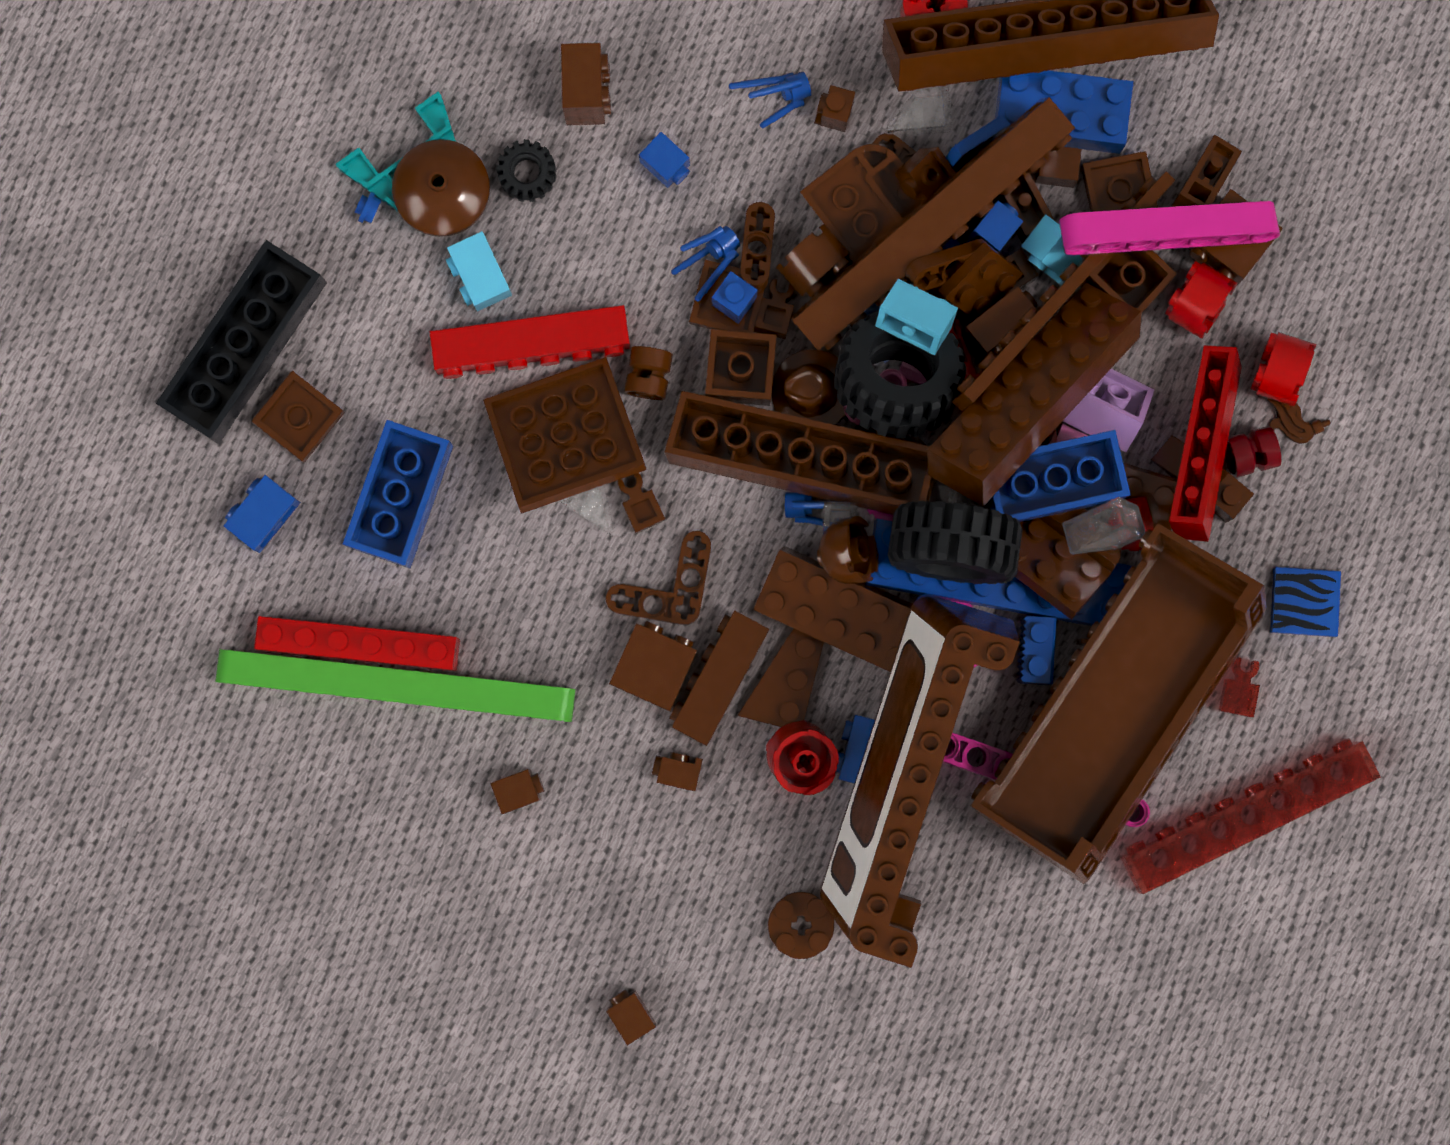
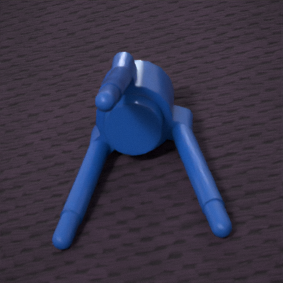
M803 71L796 74L791 72L782 76L730 83L729 88L739 89L778 84L748 94L749 98H756L781 91L785 101L791 100V103L760 123V127L765 128L793 109L805 105L803 99L811 96V88L808 78Z
M719 226L712 232L680 247V250L684 252L706 243L705 248L672 269L671 273L673 275L678 274L709 253L715 259L724 258L695 296V301L697 302L708 292L729 263L739 256L736 250L740 247V241L734 231L728 226L723 228Z
M795 492L785 493L786 518H795V523H811L829 527L836 521L812 517L807 514H813V509H837L850 506L849 502L813 501L812 496Z

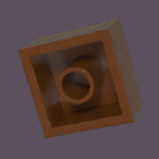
M600 43L561 44L562 108L566 125L605 124V115H611L609 85L604 86V83H610L608 53L602 54Z
M1153 250L1109 253L1080 287L1082 288L1088 283L1143 312L1177 273Z
M711 329L705 396L741 404L770 406L777 335Z

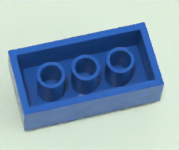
M1049 70L1040 73L1000 77L995 119L999 116H1004L1011 125L1041 98L1050 97L1075 127L1069 133L1072 139L1064 147L1120 154L1127 141L1134 81Z
M386 420L343 545L411 569L454 447L449 440Z
M1116 430L1039 446L988 501L989 509L1011 515L1012 518L1022 522L1122 500L1130 496Z

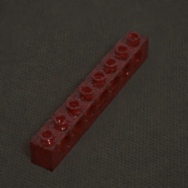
M1350 738L1345 739L1332 746L1333 753L1322 757L1321 753H1317L1302 761L1304 767L1294 772L1289 767L1274 774L1273 778L1275 781L1263 786L1262 782L1253 784L1243 790L1245 796L1235 801L1232 796L1215 803L1216 810L1207 815H1204L1203 811H1199L1185 818L1186 825L1176 830L1172 825L1156 832L1155 836L1157 839L1146 845L1143 840L1129 845L1125 848L1127 854L1120 858L1137 892L1145 894L1380 778L1381 776L1364 742L1356 741L1352 743ZM1334 762L1340 763L1343 768V774L1338 780H1335L1330 774V767ZM1305 776L1310 777L1314 784L1313 790L1309 794H1305L1300 787L1301 781ZM1277 790L1284 796V804L1279 809L1274 808L1271 804V796ZM1250 805L1255 811V817L1251 823L1247 824L1242 820L1241 811L1245 806ZM1220 819L1225 824L1226 830L1222 837L1216 838L1212 834L1211 827L1216 820ZM1188 834L1193 835L1196 839V847L1190 853L1185 852L1182 848V839ZM1157 849H1163L1167 855V860L1163 866L1157 868L1152 862V855Z

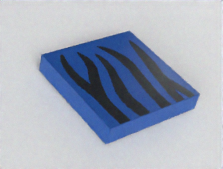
M1004 116L997 117L953 146L946 155V159L955 172L976 156L980 149L986 147L1008 128L1010 124Z
M1274 567L1270 633L1338 637L1341 571Z

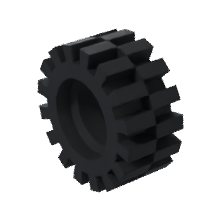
M524 139L522 144L515 141L513 142L514 146L511 148L507 146L504 149V155L500 154L498 158L497 173L500 184L513 199L514 197L518 198V201L524 202V200L534 202L535 198L540 197L542 199L547 191L550 192L552 190V184L556 181L554 159L550 155L549 150L545 146L544 148L541 147V144L537 141L534 144ZM524 160H531L539 166L538 177L529 183L519 181L514 175L515 167Z

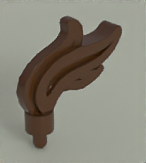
M1267 399L1274 406L1279 418L1272 420L1269 426L1273 430L1276 428L1280 429L1290 440L1298 444L1307 443L1314 435L1323 432L1324 427L1331 424L1328 419L1322 422L1318 419L1307 423L1303 421L1301 409L1297 403L1294 407H1289L1287 404Z

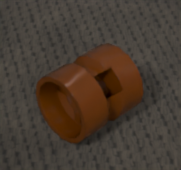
M633 346L629 359V367L633 371L627 374L624 393L638 398L657 401L665 400L668 380L664 376L670 373L673 354L658 348ZM645 374H649L650 378H645Z

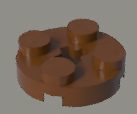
M794 892L787 894L775 904L769 915L768 931L772 942L780 952L791 958L808 959L827 948L834 934V918L819 897L808 892ZM798 916H804L805 921L811 923V928L805 929L803 936L798 935L797 929L791 928L792 923L797 922Z

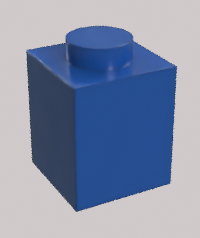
M662 132L639 154L640 163L667 188L673 182L679 185L690 172L688 169L690 158Z
M730 271L712 296V306L739 324L757 299L758 290Z

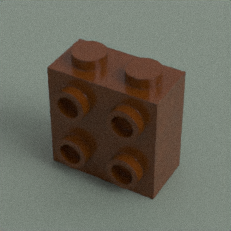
M1230 189L1219 204L1248 201ZM1274 240L1263 243L1191 247L1187 249L1190 250L1189 254L1197 262L1209 264L1215 270L1236 281L1238 285Z
M1017 286L965 328L962 334L969 351L979 363L991 351L996 354L1002 348L998 342L1011 329L1016 332L1022 326L1018 320L1032 306L1036 309L1038 304L1028 291L1022 292Z
M645 621L644 626L636 623L609 684L671 712L697 654V650L692 648L694 642L677 634L674 640L662 635L663 628L648 621Z

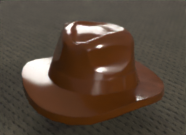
M809 349L799 351L786 358L778 367L772 383L771 394L775 410L780 413L837 425L843 420L846 414L837 398L838 391L834 388L835 368L838 357L826 351Z

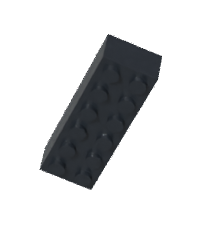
M265 240L156 404L217 444H220L327 284L321 274L268 240Z

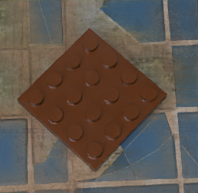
M607 357L483 399L521 514L647 470Z

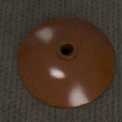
M438 139L417 145L401 159L394 172L392 194L398 212L411 227L431 236H451L470 228L481 217L488 204L490 181L483 162L470 148L456 141ZM439 177L444 179L442 186H433L434 179Z

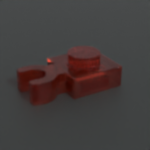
M1236 657L1231 665L1235 679L1224 680L1219 711L1254 718L1260 685L1251 684V678L1258 673L1259 662L1252 661L1250 670L1244 672L1240 667L1242 658Z

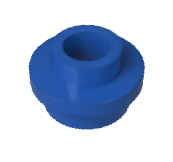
M370 192L369 197L361 196L355 213L360 215L359 222L367 221L372 223L381 203V199L374 197L375 193Z

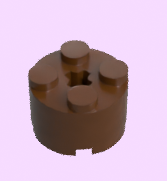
M825 224L819 227L823 233L817 236L812 232L785 257L789 262L785 267L781 263L776 267L801 297L807 294L809 297H814L826 286V283L823 281L831 273L838 276L851 264L847 259L851 253Z

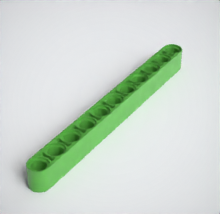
M219 649L215 682L564 722H572L576 689L224 649Z

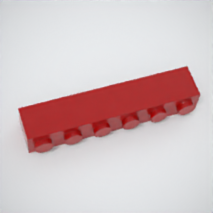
M624 305L429 331L434 370L438 375L443 374L444 379L462 377L463 371L475 370L476 374L479 375L495 372V367L507 365L508 370H521L528 367L527 363L540 361L541 366H551L559 364V358L572 357L575 362L587 361L592 359V354L604 352L605 357H617L624 355V350L631 349Z
M1208 345L1203 347L1169 520L1173 532L1186 540L1209 542L1242 369L1237 347Z
M258 616L254 649L266 652L457 671L460 639L453 636Z

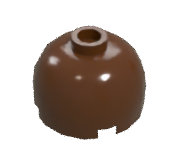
M852 516L832 523L823 532L819 549L817 550V559L820 566L825 569L831 578L843 584H858L872 581L874 578L870 577L871 573L878 571L879 554L874 535H867L864 527L869 525L860 516Z

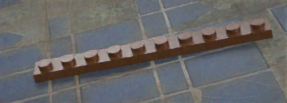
M1167 171L1157 179L1151 176L1138 189L1141 196L1137 200L1133 197L1130 198L1120 210L1151 208L1173 184L1175 179ZM1109 253L1080 255L1083 259L1078 265L1072 262L1059 275L1063 281L1058 287L1052 284L1039 297L1043 303L1037 310L1032 306L1018 320L1022 326L1016 332L1011 329L998 342L1002 348L996 354L991 351L977 365L981 371L975 377L971 374L967 376L956 388L960 394L953 400V403L961 411L975 402Z

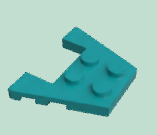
M436 92L415 107L416 112L433 134L425 142L438 139L456 141L443 98L439 92ZM357 148L336 163V166L342 173L369 192L375 193L376 197L398 212L392 194V181L394 172L401 159L383 172L378 173L362 150ZM440 177L434 179L433 186H442L444 179Z

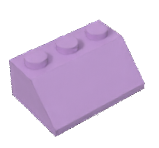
M1110 369L1068 414L1063 422L1089 435L1116 430L1120 450L1127 452L1144 423L1154 389Z

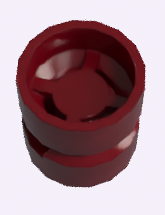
M1266 426L1251 430L1249 436L1239 433L1228 438L1225 458L1229 472L1235 478L1252 474L1255 468L1264 471L1281 466V450L1272 427Z

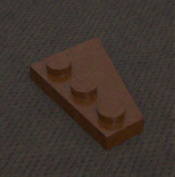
M1123 463L1131 494L1124 499L1146 496L1154 528L1159 523L1171 530L1169 520L1177 479ZM1108 502L1106 504L1111 507L1113 502Z
M793 628L738 716L778 727L804 720L824 642Z

